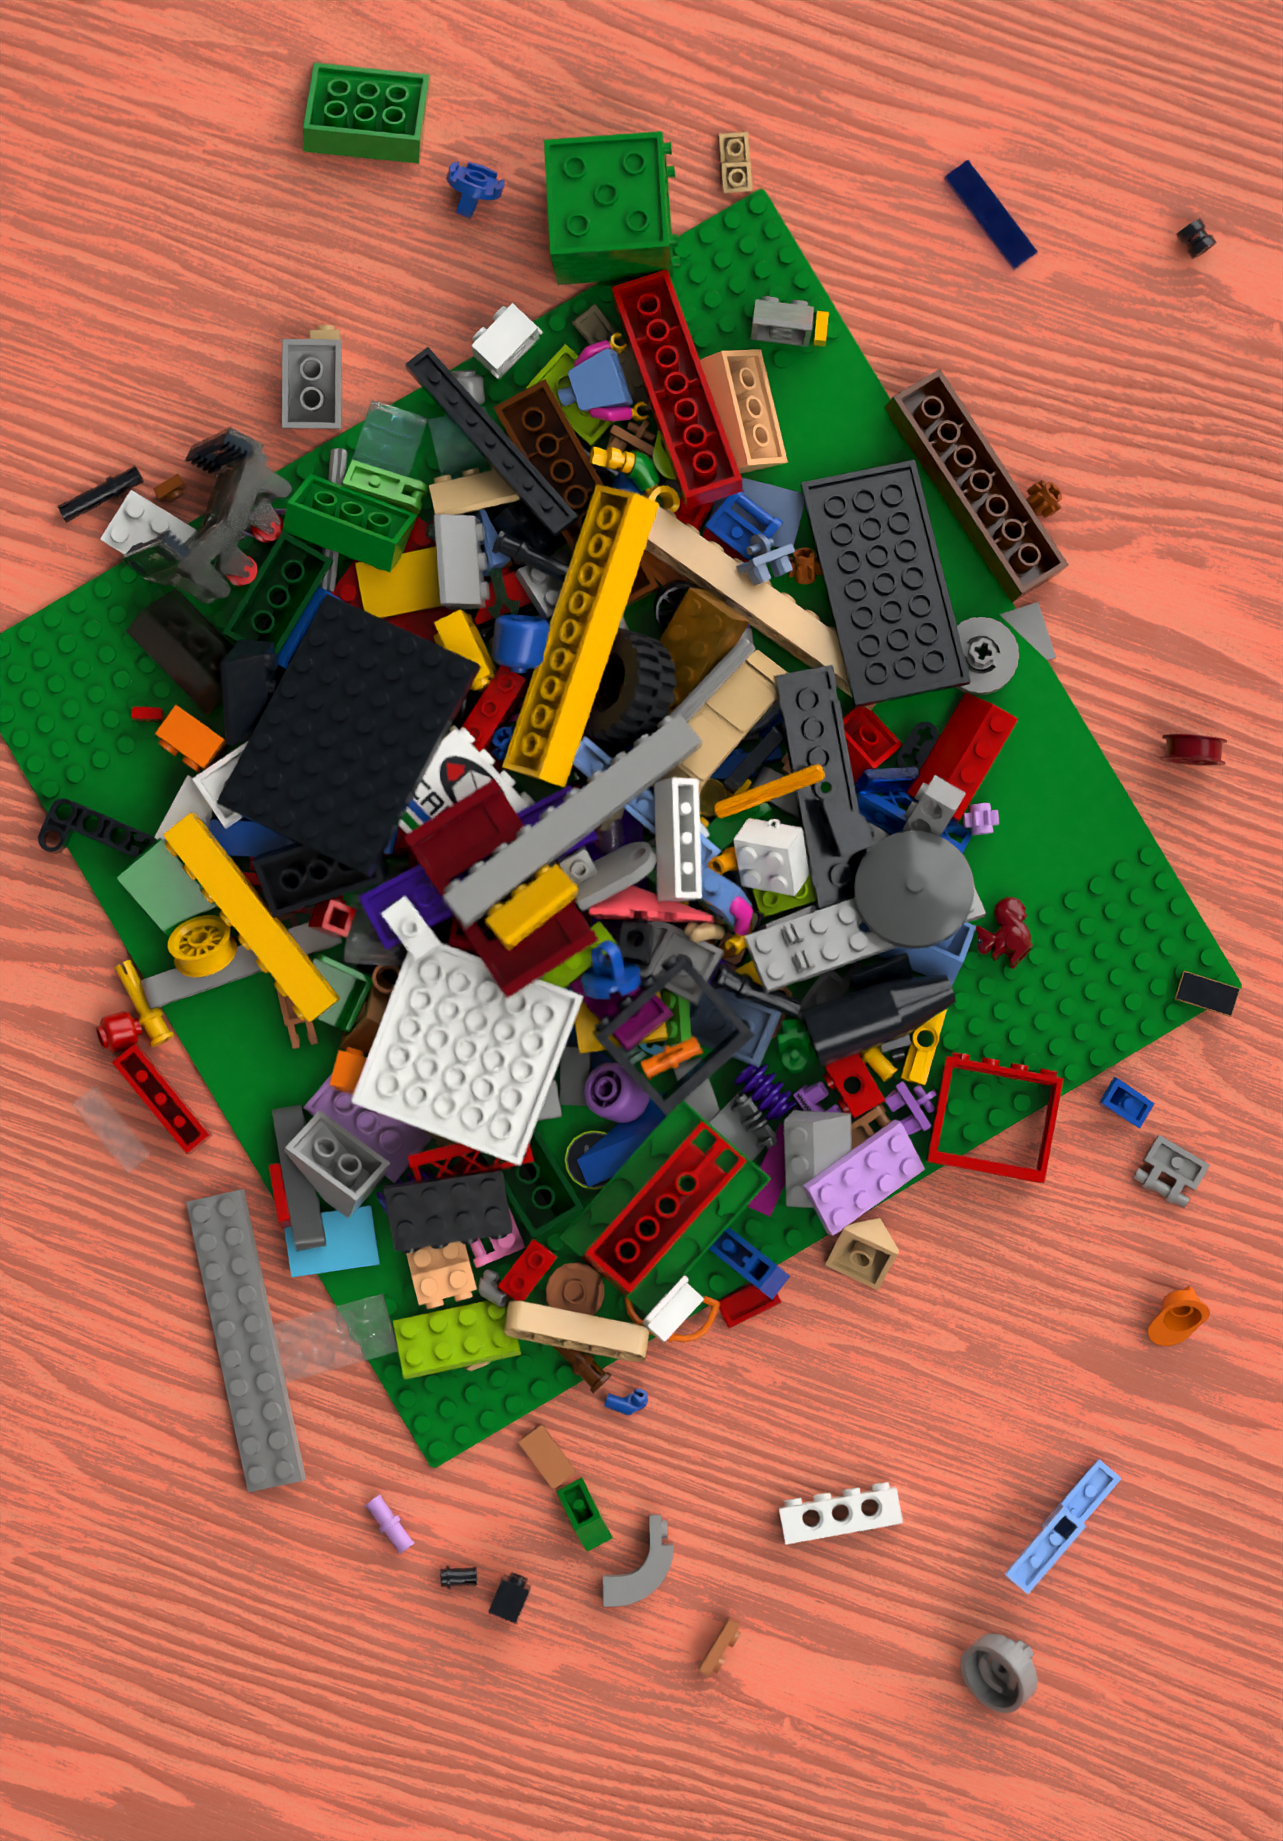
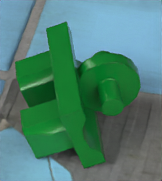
M800 1019L782 1021V1035H778L779 1061H782L783 1066L787 1070L798 1072L807 1065L808 1033L801 1032Z

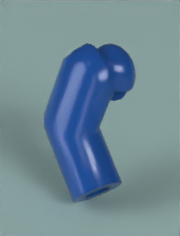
M636 1389L624 1398L609 1393L604 1407L629 1416L647 1405L648 1394L643 1389Z

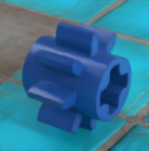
M512 725L509 728L503 727L499 729L493 736L491 743L495 748L491 752L498 760L505 759L515 730Z

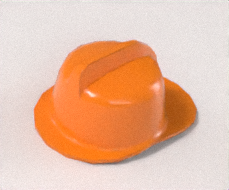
M1191 1286L1167 1294L1162 1301L1161 1312L1148 1326L1150 1340L1156 1345L1173 1346L1183 1342L1209 1318L1210 1310L1208 1305L1200 1301Z

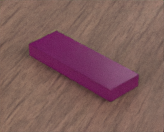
M779 1124L776 1131L777 1136L775 1138L777 1143L768 1148L760 1166V1169L771 1180L747 1205V1207L769 1217L786 1183L784 1125Z

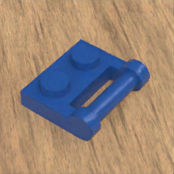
M743 490V492L728 496L706 523L705 528L749 561L755 558L754 555L747 553L750 539L753 535L760 534L761 532L731 509L732 506L737 503L767 528L761 534L765 535L767 539L772 538L783 524V521L777 516L774 518L745 496Z

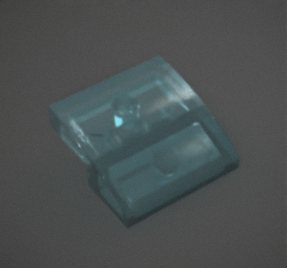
M372 400L358 439L353 460L409 477L428 419Z

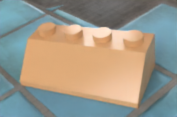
M761 349L720 351L701 359L700 363L739 472L746 473L787 463Z

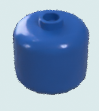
M526 615L499 616L494 624L492 659L499 665L510 667L511 672L527 673L528 669L537 668L543 662L550 630L549 622L542 618Z

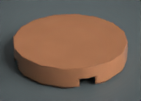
M567 1263L557 1268L549 1277L546 1286V1300L550 1307L591 1316L599 1310L605 1296L604 1284L600 1275L592 1267L582 1263Z

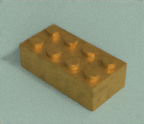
M689 588L660 639V642L669 651L672 657L671 661L674 662L676 669L674 677L677 679V687L673 691L675 695L674 703H671L668 709L670 711L669 716L739 642L750 622L708 590Z

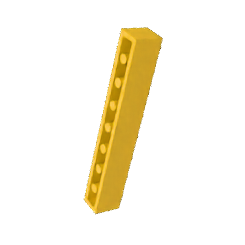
M196 812L189 813L163 834L167 840L164 845L174 857L179 855L185 863L182 867L186 874L192 880L197 878L203 886L201 892L211 904L215 902L222 910L219 913L222 920L229 927L233 925L240 933L237 936L240 943L245 949H252L258 957L255 960L264 973L270 972L276 980L274 986L283 997L287 995L295 1004L292 1006V1009L301 1020L307 1019L308 1022H312L341 1000L279 918H273L268 904Z

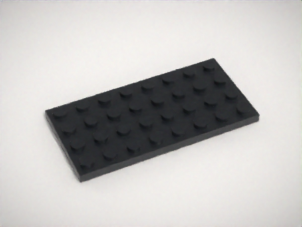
M910 460L801 482L800 488L854 708L969 685L971 681L916 461Z

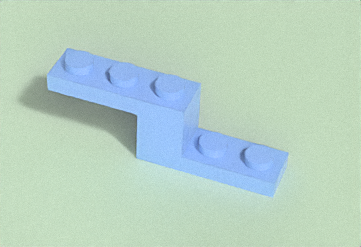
M1097 1459L1040 1525L1043 1529L1004 1574L1029 1594L1084 1530L1086 1525L1083 1523L1122 1478L1100 1459Z

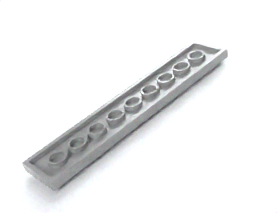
M242 1189L186 1202L247 1490L252 1492L306 1480L245 1191Z

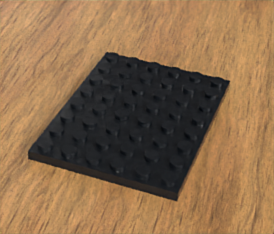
M326 594L216 803L371 878L481 666L477 662Z

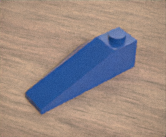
M649 1098V1104L640 1117L628 1123H619L577 1159L588 1187L612 1178L667 1116L651 1098Z

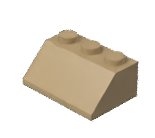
M492 466L491 471L480 473L479 468L463 471L462 478L453 480L451 475L433 478L434 484L429 485L435 515H463L521 501Z

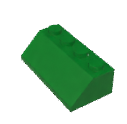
M309 474L287 502L282 531L296 538L320 545L324 549H330L346 555L350 559L372 565L379 570L391 572L403 554L418 515Z

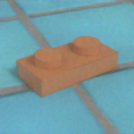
M728 1617L699 1665L698 1670L708 1677L712 1671L718 1673L726 1659L722 1656L728 1645L733 1647L741 1634L737 1630L740 1626L739 1622Z

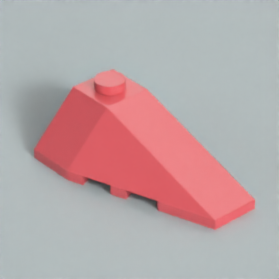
M633 885L591 906L589 913L599 920L631 921V918H640L651 922H696L701 924L707 922L714 924L715 919L710 914L678 902L658 901L657 894Z

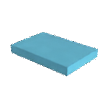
M372 1206L358 1207L349 1218L339 1211L321 1213L326 1237V1246L296 1251L292 1227L284 1228L291 1277L380 1264Z

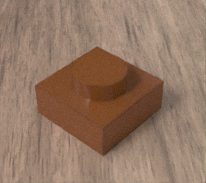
M176 474L153 489L162 503L166 500L171 503L183 496L184 493L182 491L187 487L179 474Z

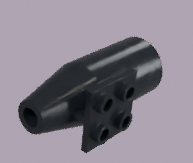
M907 953L851 972L855 987L854 992L801 1010V1014L820 1066H824L907 1036L955 1004L956 999L947 975L914 978Z

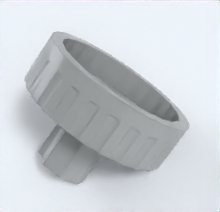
M974 617L964 620L957 626L964 657L967 658L966 665L971 682L969 685L956 688L971 695L994 693L1010 681L1017 669L1019 647L1016 638L1008 627L992 618ZM980 647L986 648L985 653L987 655L983 660L978 659L979 654L976 652Z
M989 1633L981 1636L962 1654L960 1663L961 1673L967 1687L981 1703L994 1711L1001 1713L1016 1711L1034 1695L1037 1689L1038 1680L1032 1663L1034 1653L1030 1646L1024 1644L1021 1640L1012 1641L1003 1635Z

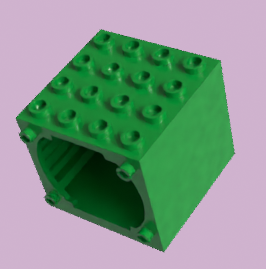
M663 131L545 139L544 154L549 244L557 285L635 280L666 269L669 276L674 277V268H681L680 255L673 256L672 246H677V233H671L668 178H675V166H667L666 155H672L671 142L664 143Z

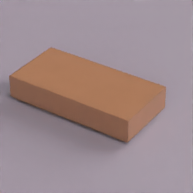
M542 1424L518 1441L553 1490L577 1473Z

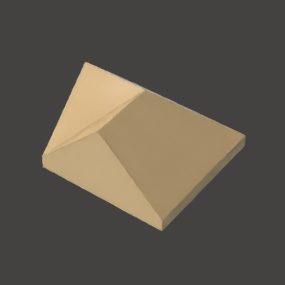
M881 1218L853 1223L843 1228L825 1266L879 1290L899 1249Z

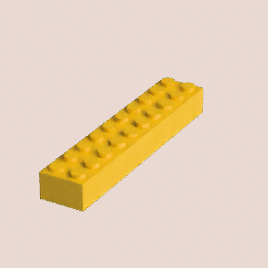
M596 484L549 625L550 630L543 662L534 670L502 765L503 768L565 787L605 665L618 632L624 609L627 605L634 579L637 575L643 552L646 548L653 522L656 518L659 503L633 492Z

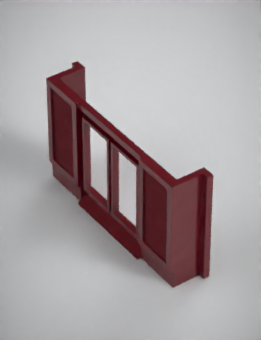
M494 778L409 832L404 838L443 898L447 894L444 890L451 884L449 880L492 854L502 844L513 843L518 839L515 835L525 826ZM570 901L509 951L498 938L489 943L476 922L465 929L455 917L507 999L599 941L573 901Z

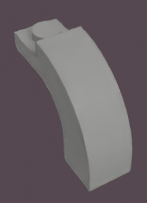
M649 1514L650 1548L644 1563L629 1573L603 1574V1607L625 1606L638 1602L650 1595L663 1582L672 1563L674 1543H662V1538H668L667 1520L661 1521V1514Z

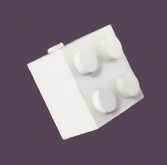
M513 303L508 308L505 306L501 307L493 316L494 322L488 329L482 327L472 338L474 341L471 345L473 356L498 380L539 339V334L543 333Z
M751 818L747 819L734 838L741 886L795 896L809 876L803 829L780 824L778 819H771L768 822Z

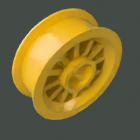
M215 915L194 917L179 925L172 932L168 940V950L174 957L176 969L181 974L188 977L209 976L219 972L233 960L237 952V943L230 935V927L221 917Z

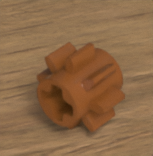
M1041 480L1026 490L1030 495L1026 500L1036 516L1042 514L1044 518H1047L1061 509L1058 502L1062 499V494L1054 483L1048 482L1045 484L1044 480Z
M799 548L793 552V557H789L793 570L788 572V577H794L797 583L810 584L816 580V575H822L818 557L813 549Z

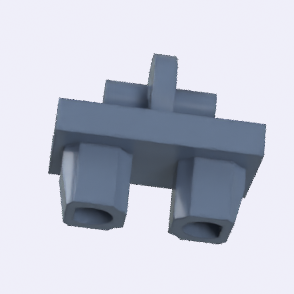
M761 533L753 535L750 539V546L747 547V553L754 555L755 558L736 566L739 575L747 572L753 585L756 586L772 579L766 566L768 563L775 578L792 571L793 568L788 557L789 554L795 552L792 543L771 551V547L774 546L773 539H767Z

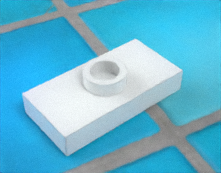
M406 896L381 913L417 962L442 945Z

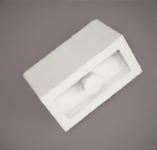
M686 1276L674 1286L642 1322L663 1344L704 1300L687 1283L689 1279Z

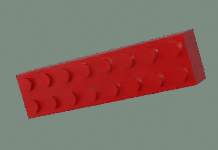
M662 270L611 287L612 298L686 509L688 510L743 492L742 478L668 270Z

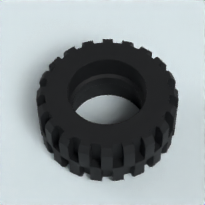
M618 628L583 731L587 736L617 745L621 743L625 747L634 746L633 744L646 733L651 736L652 732L659 730L657 725L668 717L670 713L668 709L675 699L673 691L677 687V679L674 677L676 672L675 664L671 661L672 657L669 651L660 641L627 629ZM625 678L623 690L619 696L620 687Z

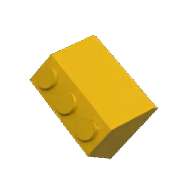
M548 864L534 874L536 878L534 882L529 886H526L525 883L521 884L510 894L513 898L505 905L499 902L487 912L489 918L485 920L486 924L508 951L579 895V888L557 864L551 868Z

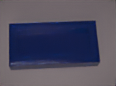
M917 767L866 769L854 784L856 794L907 792L920 775Z

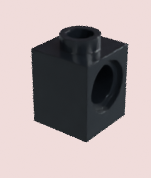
M631 918L630 922L622 921L618 948L620 949L623 961L650 965L655 930L652 925L648 924L647 920ZM640 934L644 936V941L640 946L633 947L629 945V940L633 935Z

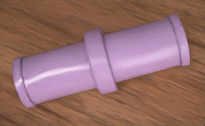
M381 1495L365 1505L380 1525V1532L382 1534L385 1532L399 1554L415 1543L400 1524V1517L392 1513Z

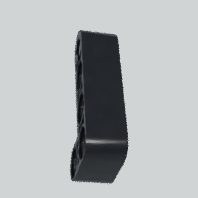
M65 798L58 799L51 805L38 835V842L41 848L52 854L65 850L73 831L133 858L138 857L143 852L138 847L131 845L133 839L142 844L150 841V846L156 841L154 837ZM63 805H70L72 808V815L67 820H60L58 817V810ZM90 817H97L99 820V827L94 832H87L85 829V822ZM116 829H124L126 832L125 841L121 844H114L111 838L112 833ZM51 832H58L60 835V842L55 847H48L46 844V837Z

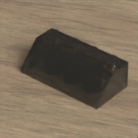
M175 587L144 608L126 632L209 715L223 705L220 663L232 650L233 646Z

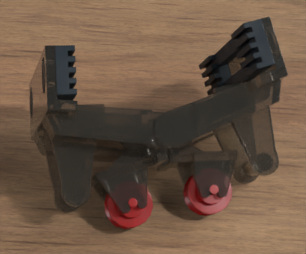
M229 427L193 444L185 459L186 462L192 460V465L197 464L196 467H203L202 470H208L209 474L215 472L214 477L217 478L203 515L202 525L181 545H179L181 540H174L177 536L175 534L169 536L172 532L168 530L148 542H140L133 545L122 560L149 584L157 583L167 587L174 584L197 598L203 604H210L216 598H226L230 594L231 588L225 580H228L233 585L243 586L252 582L257 576L258 570L255 561L251 557L246 556L237 546L238 542L244 540L246 536L242 532L245 531L252 534L257 540L264 543L278 539L282 533L283 521L276 514L271 503L275 502L278 497L285 498L289 496L292 491L291 485L266 466L267 457L262 452V444ZM216 557L212 566L210 562Z

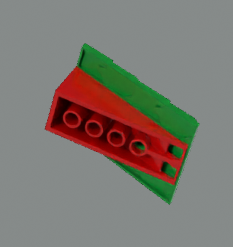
M683 1100L664 1118L559 1239L624 1297L629 1299L642 1313L648 1316L771 1178ZM641 1226L649 1228L648 1236L640 1234L639 1229Z

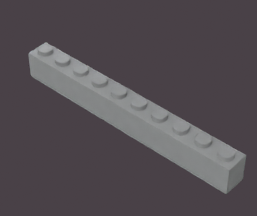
M681 714L674 718L671 715L666 717L657 725L658 731L651 736L646 733L633 744L636 748L627 755L625 752L618 754L610 761L612 766L605 772L598 770L586 780L588 785L580 791L577 788L570 791L563 798L565 802L557 809L553 806L548 808L539 816L541 821L535 826L531 827L529 824L522 828L515 835L518 839L509 846L507 843L499 846L492 853L494 857L486 864L481 861L468 871L470 876L464 881L460 882L458 879L451 883L444 890L447 894L443 896V901L465 929L470 927L492 907L510 896L517 887L532 879L534 874L547 864L550 865L701 748L702 740Z

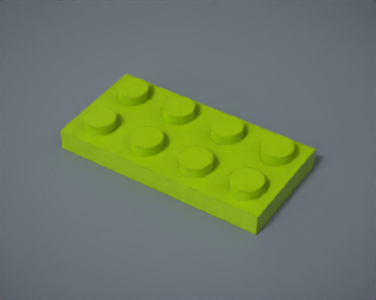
M508 1296V1301L503 1307L488 1300L394 1320V1329L404 1379L521 1355L518 1338L510 1337L504 1333L508 1303L511 1302L510 1297Z

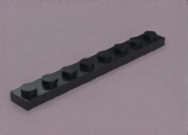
M429 347L405 364L407 371L554 538L578 521L576 513Z

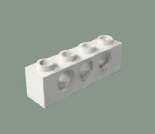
M889 1482L871 1485L872 1490L860 1492V1487L842 1490L843 1496L831 1498V1493L814 1495V1501L802 1503L801 1498L785 1500L784 1506L779 1507L785 1544L902 1524L903 1520L897 1488L895 1486L890 1487ZM866 1499H873L877 1502V1510L872 1515H865L861 1511V1504ZM838 1504H843L848 1508V1515L843 1520H836L832 1517V1509ZM810 1509L816 1510L819 1513L818 1522L812 1526L806 1525L802 1520L804 1512Z

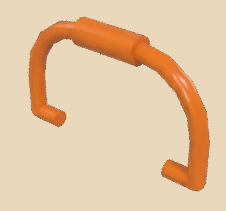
M705 1296L703 1303L712 1307L702 1328L688 1335L675 1334V1331L666 1341L686 1343L698 1340L705 1335L715 1320L720 1302ZM625 1297L624 1301L628 1315L636 1325L645 1327L642 1324L644 1320L638 1317L632 1302Z

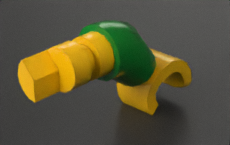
M593 446L590 453V463L613 470L618 468L619 472H623L626 477L633 480L640 491H645L643 497L655 501L659 495L663 499V507H666L671 512L677 511L680 506L678 493L670 486L658 485L660 478L652 459L647 455L635 450L622 453L620 449L608 447L607 450Z

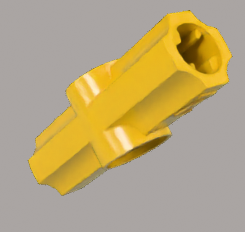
M947 1009L914 1030L900 1079L926 1085ZM923 1031L930 1033L933 1038L932 1045L929 1047L920 1046L917 1041L918 1033Z

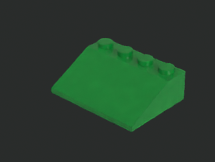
M314 62L303 125V152L419 164L430 74Z

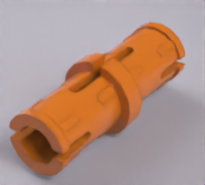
M692 1036L671 1048L669 1045L664 1047L663 1052L641 1061L640 1064L647 1078L650 1079L671 1067L673 1069L678 1068L679 1063L701 1054L702 1050L695 1036Z

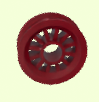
M1190 734L1162 735V738L1166 739L1165 756L1160 758L1162 761L1199 766L1225 765V762L1221 761L1222 744L1227 743L1226 739Z

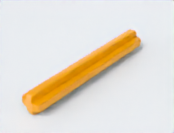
M816 764L719 801L714 805L715 812L718 818L722 819L822 781L825 777L823 768L820 764Z

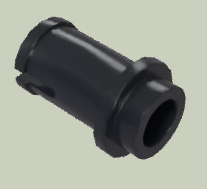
M446 1566V1569H440L441 1587H447V1590L450 1589V1586H477L476 1567L450 1569V1566Z

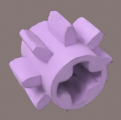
M990 803L969 805V813L963 814L964 829L971 828V835L994 833L993 826L999 824L998 810L991 811Z

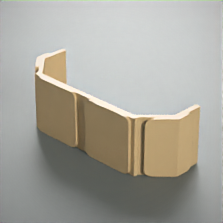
M759 650L753 652L687 722L702 740L701 748L658 781L670 778L698 779L700 794L705 782L777 699L773 676L788 672Z

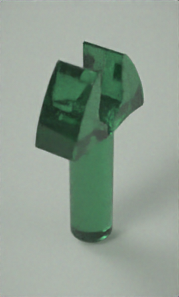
M491 569L489 573L496 602L494 606L487 607L488 611L496 620L501 616L500 610L504 603L511 610V615H517L519 600L512 601L507 597L501 569Z

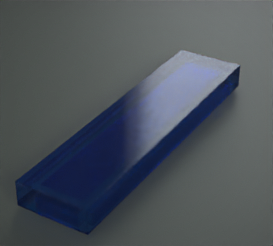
M968 159L944 177L945 181L1014 271L1038 253L1037 249Z

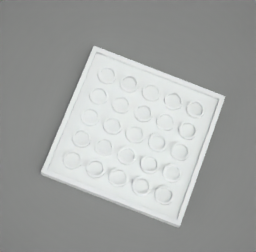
M442 944L417 962L408 950L351 1102L521 1165L583 996L544 981L536 980L507 999L479 957Z

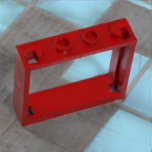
M953 1052L952 1057L946 1056L926 1162L1036 1183H1045L1064 1078L1057 1077V1071L1040 1068L1039 1073L1028 1072V1066L1011 1063L1010 1068L999 1066V1060L982 1057L981 1062L970 1061V1055ZM953 1068L1051 1086L1036 1169L938 1151Z

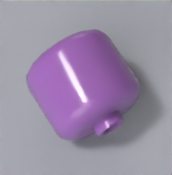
M607 1062L597 1066L585 1082L584 1096L586 1104L593 1113L605 1119L618 1123L634 1121L644 1113L649 1104L650 1097L619 1063Z

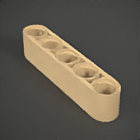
M522 1301L508 1303L504 1333L513 1338L631 1362H642L646 1359L649 1329L640 1325Z

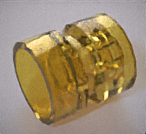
M709 778L699 794L700 818L703 816L708 820L718 817L714 805L728 798L725 787L716 779Z

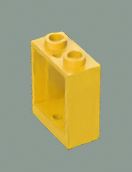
M460 609L434 622L446 649L477 662L481 666L470 687L471 690H479L481 693L486 690L497 669L472 615Z

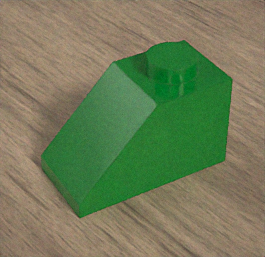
M583 1478L556 1491L572 1527L586 1552L613 1539Z

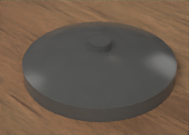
M923 831L899 832L876 843L864 856L855 879V902L864 923L882 940L902 948H927L949 939L965 923L974 898L973 875L965 857L946 839Z

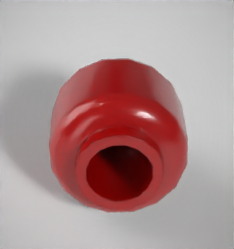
M126 1011L102 1017L100 1026L96 1027L102 1049L107 1048L109 1052L117 1053L127 1050L134 1043L137 1044L138 1036L142 1035V1028L138 1018L133 1019Z

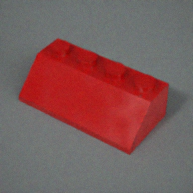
M965 692L907 794L915 798L922 784L929 785L936 775L966 793L951 820L958 823L1013 730L1018 718L990 702Z

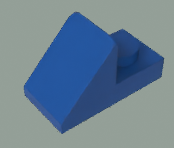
M1116 1077L1112 1079L1099 1101L1101 1107L1117 1114L1139 1129L1155 1104Z

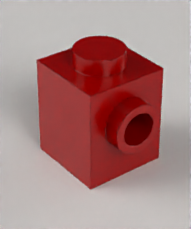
M338 897L316 903L308 927L331 937H347L357 909L345 905L346 901Z

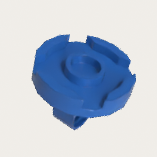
M459 162L452 163L446 176L449 185L462 193L456 214L471 219L479 199L496 200L501 197L505 181L503 179L498 181L495 171L472 162H468L467 167H459Z
M609 940L602 942L592 950L593 967L588 969L581 977V984L586 996L597 999L610 998L609 993L620 991L621 996L626 995L641 984L639 967L635 963L623 961L620 949ZM602 950H604L609 955L611 961H608L604 957Z

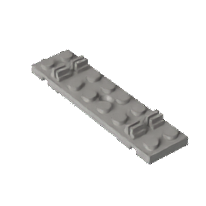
M975 886L972 907L965 923L982 918L986 914ZM855 898L749 934L744 938L765 993L898 946L882 940L871 930L868 932L860 930L859 924L864 921L857 909Z

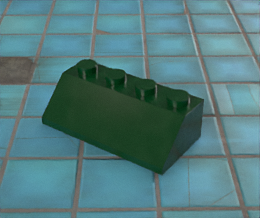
M282 531L222 633L235 643L240 639L274 642V653L279 655L334 561Z
M536 1127L529 1141L534 1161L502 1169L506 1194L532 1238L537 1237L584 1208ZM481 1151L488 1165L492 1166L497 1157ZM500 1159V1161L498 1162V1164L504 1163V1162H508V1161H506V1160H504V1159Z

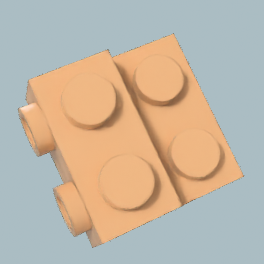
M458 1241L449 1243L444 1248L433 1249L431 1246L420 1247L416 1252L406 1253L419 1305L426 1304V1308L429 1309L444 1305L443 1299L454 1296L455 1301L473 1297L471 1291L477 1290L466 1244H461Z

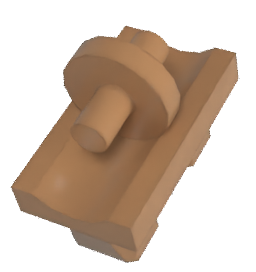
M644 420L641 426L632 421L629 423L627 429L635 433V436L613 425L610 430L611 438L607 449L608 447L620 449L623 453L626 447H629L632 450L647 455L653 461L654 447L644 442L642 438L652 443L656 435L647 431L650 422Z

